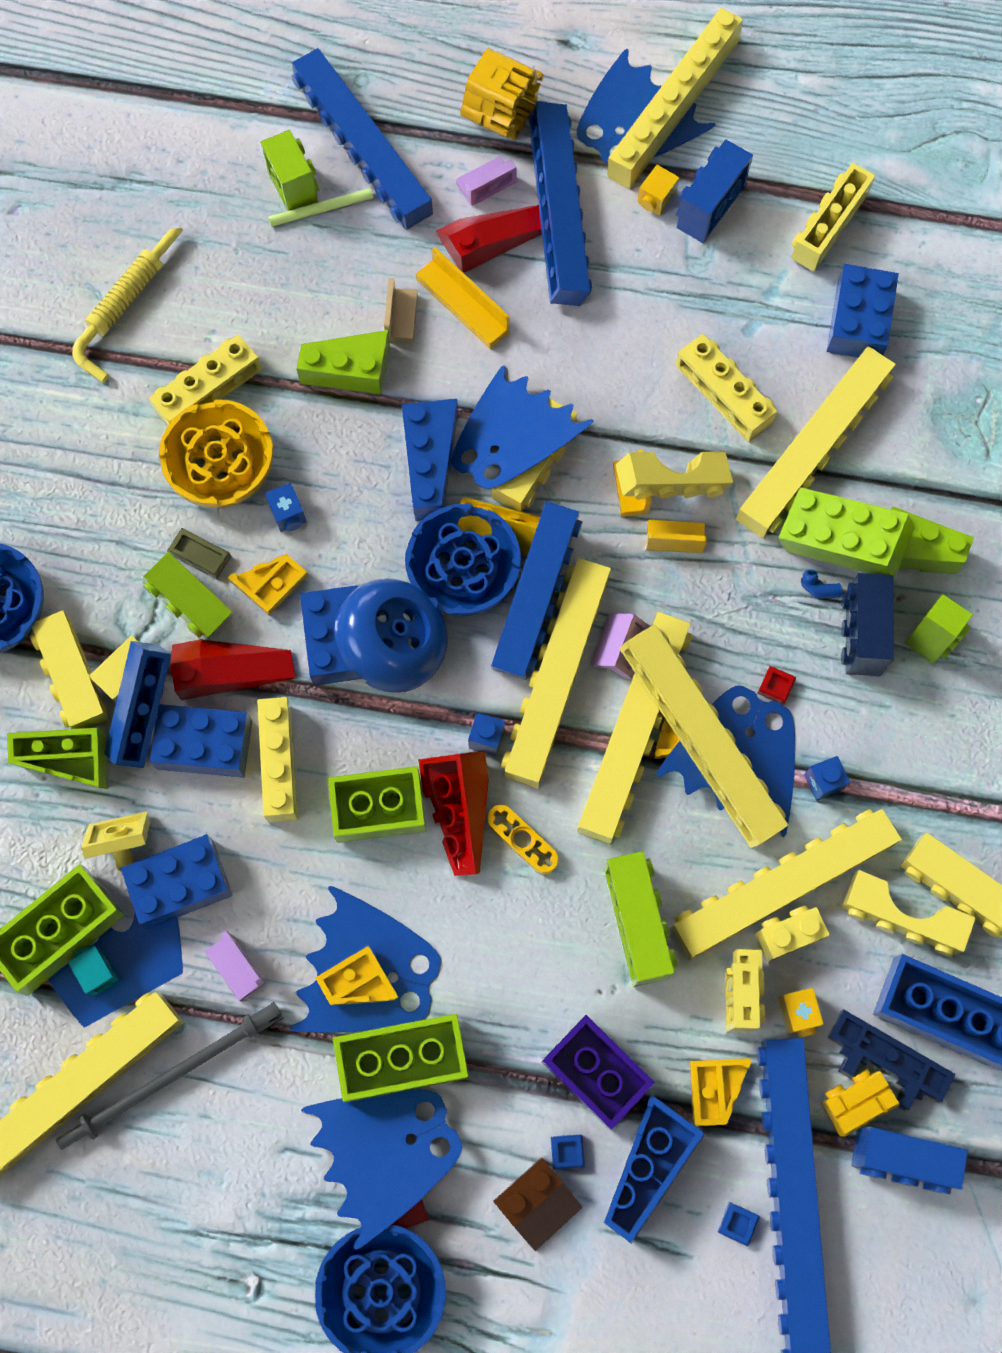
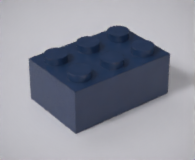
M858 573L853 582L848 584L847 592L842 594L841 607L842 610H846V620L842 621L841 636L846 637V647L842 648L841 664L846 665L845 674L881 676L894 660V575Z

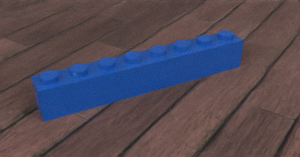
M317 48L293 61L294 74L291 77L298 90L303 89L311 108H317L321 121L326 127H331L337 143L340 146H345L351 162L354 165H359L365 181L368 184L372 183L376 188L375 192L382 203L386 202L390 207L393 219L397 223L401 222L407 230L433 215L432 199L320 49Z
M537 101L528 119L550 303L581 306L591 293L592 282L588 278L589 258L585 254L586 234L582 230L583 210L579 206L580 187L576 182L577 163L574 162L573 158L574 140L571 139L570 134L571 117L568 116L567 105Z

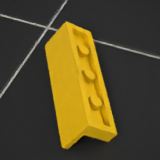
M434 247L431 249L432 261L416 273V280L491 349L510 333L509 315L444 254Z
M467 497L462 498L459 504H472L473 507L482 508L487 511L491 510L502 517L516 535L521 556H528L541 516ZM468 516L458 521L457 525L461 531H473L482 537L492 534L490 524L480 517Z

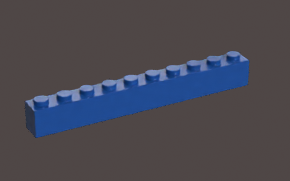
M767 1039L761 1041V1047H757L758 1066H763L764 1079L759 1081L761 1099L766 1098L767 1112H762L763 1130L768 1131L769 1144H765L766 1164H771L772 1178H767V1189L769 1198H774L775 1211H770L771 1230L776 1231L777 1245H773L772 1252L774 1265L779 1266L780 1279L775 1280L777 1300H782L783 1314H778V1327L780 1335H785L786 1349H781V1353H831L804 1039Z

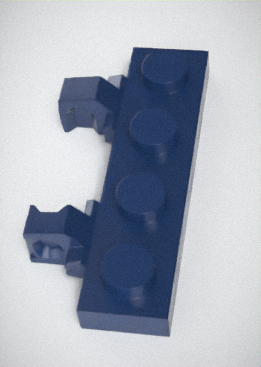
M844 1009L841 1010L827 1037L842 1046L839 1053L845 1056L838 1072L847 1078L854 1076L860 1063L867 1065L868 1062L897 1078L896 1084L902 1088L896 1099L899 1102L898 1107L904 1111L910 1110L915 1098L921 1101L924 1095L938 1103L943 1102L956 1075Z

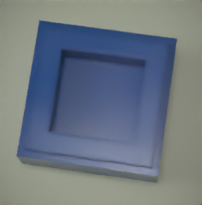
M582 1135L550 1137L553 1170L585 1167Z
M729 1202L717 1232L749 1246L760 1216Z

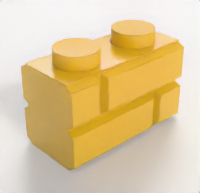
M866 1069L853 1076L854 1083L845 1089L840 1084L825 1092L827 1099L822 1101L821 1105L840 1137L851 1134L899 1106L898 1100L880 1071L870 1073L869 1069Z

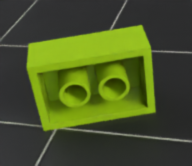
M418 766L328 777L333 835L337 843L426 832Z

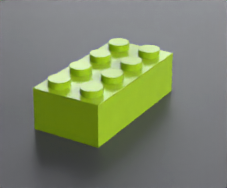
M800 487L778 538L786 552L868 574L894 575L895 578L915 528L908 513Z
M644 851L607 859L604 872L632 986L638 987L668 980L674 974V968L678 967L674 950H668L666 940L667 937H670L666 919H661L659 914V907L662 906L660 892L658 888L653 889L651 881L652 876H654V869L651 859H645Z
M78 864L0 928V971L17 993L29 996L71 961L78 950L94 942L123 918L125 914L90 870Z
M457 1013L333 1037L342 1101L345 1103L469 1079Z

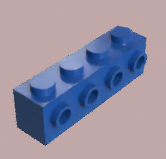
M131 641L104 752V755L115 765L144 768L171 658V653L159 645Z

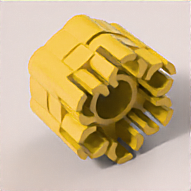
M487 48L466 82L460 116L505 138L516 140L520 135L516 130L522 132L525 120L528 121L529 113H531L538 100L536 94L539 92L542 84L537 81H543L544 74L500 52Z

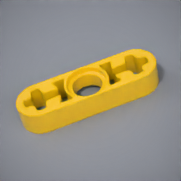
M505 805L494 806L489 811L487 817L489 828L535 872L547 875L556 869L558 864L556 851L514 811ZM496 813L500 816L506 813V821L511 827H513L515 822L519 824V826L511 831L509 837L505 835L508 832V828L504 824L500 823L498 826L494 824L496 822L494 816ZM519 832L528 833L531 837L530 845L525 848L518 847L514 843L515 835ZM537 842L541 845L537 848L541 855H551V866L548 867L544 864L540 867L538 866L539 858L536 854L532 853L530 858L526 855L534 849Z

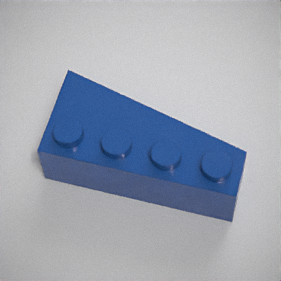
M457 398L401 404L415 521H421L435 510L445 507L456 422L458 419Z
M653 1095L650 1096L622 1176L604 1220L608 1227L630 1244L634 1242L704 1137V1133Z

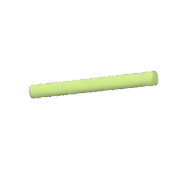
M371 188L268 216L271 227L370 200L373 199Z

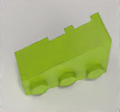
M388 330L301 344L296 368L300 384L381 395L390 351Z
M892 506L891 510L908 513L915 528L898 570L906 568L919 569L920 572L957 574L966 562L975 537Z
M167 552L143 576V587L153 597H159L167 604L165 608L177 619L179 617L183 618L188 623L186 627L197 638L203 636L207 640L232 614V611L170 552Z
M942 594L904 644L931 663H934L940 656L945 659L970 630L971 626L967 623L973 614Z
M82 728L7 733L8 763L108 789L107 757L104 755L106 730Z

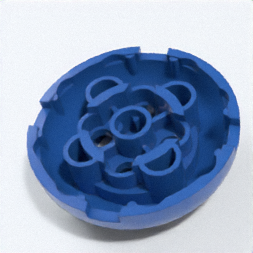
M472 504L449 505L430 513L413 530L405 552V566L410 583L430 596L428 598L440 612L452 616L478 615L500 604L512 591L518 579L521 564L519 543L508 523L495 512L473 507ZM477 516L490 524L492 534L482 537L473 531H461L457 524L463 517ZM466 542L476 545V548L471 551L464 547V544ZM441 554H448L450 561L442 564L438 558ZM461 562H466V563H468L467 566H462V565H459V564H460ZM484 565L488 567L489 572H480L478 574L477 568ZM454 578H460L463 580V584L455 587L451 585V581Z
M0 544V614H5L4 618L0 621V653L17 646L33 631L32 627L41 617L44 605V589L38 571L24 554L4 544ZM9 586L6 590L7 596H2L1 590Z
M390 578L369 581L352 591L337 612L334 630L338 651L350 671L354 670L360 677L366 680L365 683L367 685L392 693L414 690L430 680L442 665L448 644L445 620L439 609L434 607L428 598L430 596L409 582ZM403 613L407 614L411 621L406 620ZM386 615V622L379 621L377 617ZM409 639H411V646L413 648H411L408 644Z
M390 1225L369 1241V1243L357 1250L354 1249V1245L360 1236L362 1227L349 1232L328 1251L316 1277L315 1309L324 1333L332 1344L343 1353H415L431 1338L438 1327L444 1311L446 1284L444 1273L436 1254L420 1236L398 1225ZM380 1259L387 1261L389 1269L385 1274H379L375 1270V1263ZM403 1283L410 1285L412 1292L408 1298L399 1296V1285ZM356 1284H361L365 1287L366 1293L361 1299H356L352 1295V1288ZM378 1285H385L387 1287V1296L380 1297L377 1295L376 1288ZM380 1308L387 1310L389 1317L385 1323L376 1321V1310Z

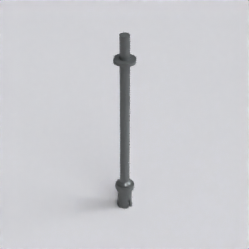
M273 1001L254 1015L250 1016L248 1014L244 1016V1021H242L240 1027L90 1118L85 1113L80 1115L81 1124L56 1139L58 1146L63 1150L86 1135L92 1140L97 1138L96 1129L242 1039L246 1037L258 1038L261 1036V1031L284 1019L278 1006Z

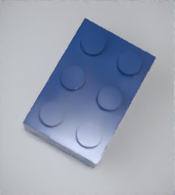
M727 139L724 140L719 148L715 147L709 155L707 165L705 167L701 166L697 170L693 184L690 187L686 186L679 197L681 205L676 213V216H678L677 229L704 244L746 186L753 154Z
M844 264L837 283L826 352L859 358L867 346H869L881 355H884L888 347L899 273Z
M358 585L300 593L309 675L314 686L363 679L354 670L351 672L344 663L336 645L334 632L336 615L340 606Z
M159 704L150 763L157 770L244 778L253 721L247 712Z
M207 834L120 868L139 925L146 929L233 896L215 843Z
M861 1127L856 1132L851 1166L859 1167V1174L886 1179L888 1174L892 1175L891 1182L918 1187L919 1182H922V1189L951 1195V1189L962 1190L968 1150L874 1127Z

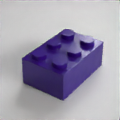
M587 1015L542 1060V1063L608 1130H612L655 1084Z

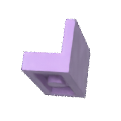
M497 157L457 178L456 184L469 204L473 206L517 183V167L512 160L504 162L501 157Z
M609 614L591 665L595 668H610L625 679H633L635 672L619 648L626 641L649 628L650 625L635 614Z
M225 930L221 933L223 938L204 952L236 998L241 1002L266 983L232 934Z

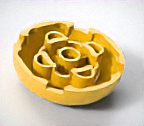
M217 399L214 402L199 406L196 403L180 412L164 431L159 447V457L165 479L179 496L198 506L224 508L245 501L254 495L264 484L273 462V444L267 426L253 410L234 401ZM235 451H243L242 453L237 455L236 459L233 458V454ZM198 459H203L205 465L201 468L197 463L194 464V462ZM222 472L228 474L223 479H217V476Z

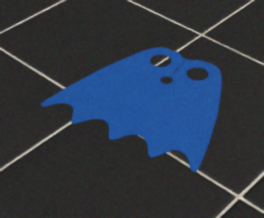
M625 49L594 91L577 127V138L587 147L597 149L600 152L601 159L607 165L610 149L621 142L662 87V85H655L651 82V65L632 67L628 63V49ZM693 103L654 157L673 150L714 128L716 123H699L695 121L694 112L697 104ZM598 125L602 128L603 135L598 139L589 138L586 133L588 127ZM617 127H622L624 129V133L617 134L615 132V129Z
M502 366L471 413L453 451L451 464L460 473H471L474 476L475 483L482 488H495L512 480L549 457L589 427L594 420L591 419L581 423L572 422L570 417L573 404L560 408L550 407L548 403L550 390L531 395L527 392L528 376L513 382H507L504 378L505 366ZM492 446H499L498 452H490ZM469 449L476 450L478 456L473 463L464 464L461 461L462 454ZM490 465H498L501 469L500 474L494 479H486L484 477L485 469Z
M734 686L719 696L712 705L719 714V721L724 728L731 731L736 741L735 745L741 753L749 758L752 764V771L757 778L763 780L767 785L768 795L774 804H778L782 808L786 816L785 820L789 823L795 772V730L792 714L787 707L775 701L764 702L760 700L754 691L744 686ZM740 696L745 697L750 702V710L743 715L736 713L732 706L734 699ZM771 712L778 713L783 720L782 727L778 730L769 729L765 723L767 714ZM748 727H752L755 730L753 737L746 735L745 730ZM679 740L657 771L656 776L661 777L673 771L679 772L683 776L685 793L687 795L701 788L712 790ZM715 794L717 808L723 810L725 807ZM788 826L780 831L782 837L786 836Z
M329 886L328 890L337 902V910L331 915L316 919V924L325 933L327 940L321 950L307 954L306 959L315 967L317 976L369 946L387 978L391 972L398 974L397 982L391 983L399 998L394 1001L331 1006L317 980H315L311 985L296 991L297 996L308 1006L309 1013L304 1020L292 1025L290 1030L295 1032H360L424 1019L428 1014L431 1003V995L428 990L429 985L437 977L441 960L437 951L422 937L393 917L351 894ZM418 954L426 956L429 960V968L422 974H416L410 968L411 958ZM407 992L416 993L420 999L418 1008L412 1012L405 1011L400 1004L402 995Z
M135 913L132 925L128 930L118 932L110 927L91 947L97 946L104 950L120 980L95 996L85 994L68 963L48 980L73 1016L86 1028L183 974L178 918L146 929L139 925Z
M409 1090L348 1103L343 1102L342 1098L306 1106L301 1110L303 1113L319 1117L322 1121V1128L311 1141V1146L327 1149L334 1156L333 1164L325 1174L324 1180L326 1182L340 1183L346 1188V1199L338 1210L337 1215L339 1217L355 1218L361 1222L362 1230L354 1245L355 1250L360 1249L416 1205L449 1172L462 1152V1143L457 1131L450 1128L446 1123L447 1108L443 1099L438 1093L433 1091ZM422 1102H429L434 1106L435 1114L429 1121H420L415 1116V1109ZM408 1134H415L417 1138L416 1142L412 1145L406 1143L405 1138ZM444 1137L449 1141L450 1150L447 1155L436 1157L431 1153L430 1144L435 1138Z

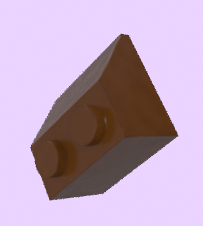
M542 1157L493 1200L495 1205L534 1251L542 1246L583 1208Z

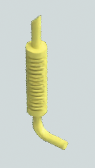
M182 228L170 229L151 252L144 249L115 285L106 293L105 297L101 299L95 309L91 311V314L85 318L84 321L88 327L74 343L72 355L75 363L102 383L108 379L109 374L88 360L85 356L86 346L96 334L102 337L107 334L109 329L112 328V324L116 323V320L119 319V316H122L126 308L129 307V304H132L136 296L139 295V292H142L146 284L162 268L163 265L159 259L182 233Z

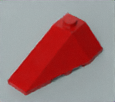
M539 205L461 218L436 230V234L456 266L463 273H466L541 235Z
M203 639L172 645L170 664L174 691L181 701L296 679L291 650Z
M485 751L418 759L422 790L425 798L431 799L435 813L432 814L435 824L440 823L444 838L442 844L454 876L480 874L489 783Z

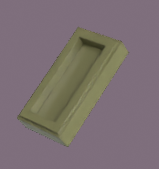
M184 528L180 529L167 550L175 558L215 579H218L232 557L228 551Z

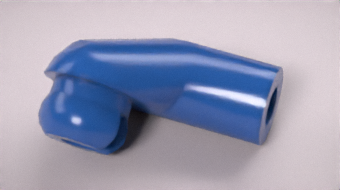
M812 569L806 570L803 573L801 585L814 598H837L842 596L840 583L823 584L818 579L817 572Z

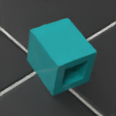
M85 946L74 954L76 958L68 962L87 995L95 996L120 980L106 953L100 947Z

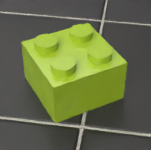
M289 129L260 141L268 174L286 210L289 211L318 203L316 191L319 190V186L314 177L316 171L310 159L306 160L303 156L305 150L299 138L295 139Z

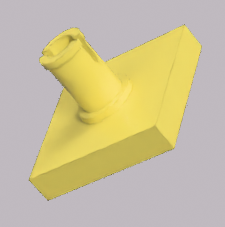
M148 811L89 824L81 847L84 859L113 853L117 871H121V867L134 863L130 848L146 844L150 826Z

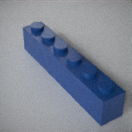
M548 501L545 502L491 664L493 670L526 680L527 674L532 675L535 670L538 658L533 656L536 647H542L547 633L546 630H543L545 619L551 620L556 603L551 601L554 592L561 591L565 578L564 575H561L563 565H569L574 548H571L570 544L573 537L578 538L583 521L579 520V511Z

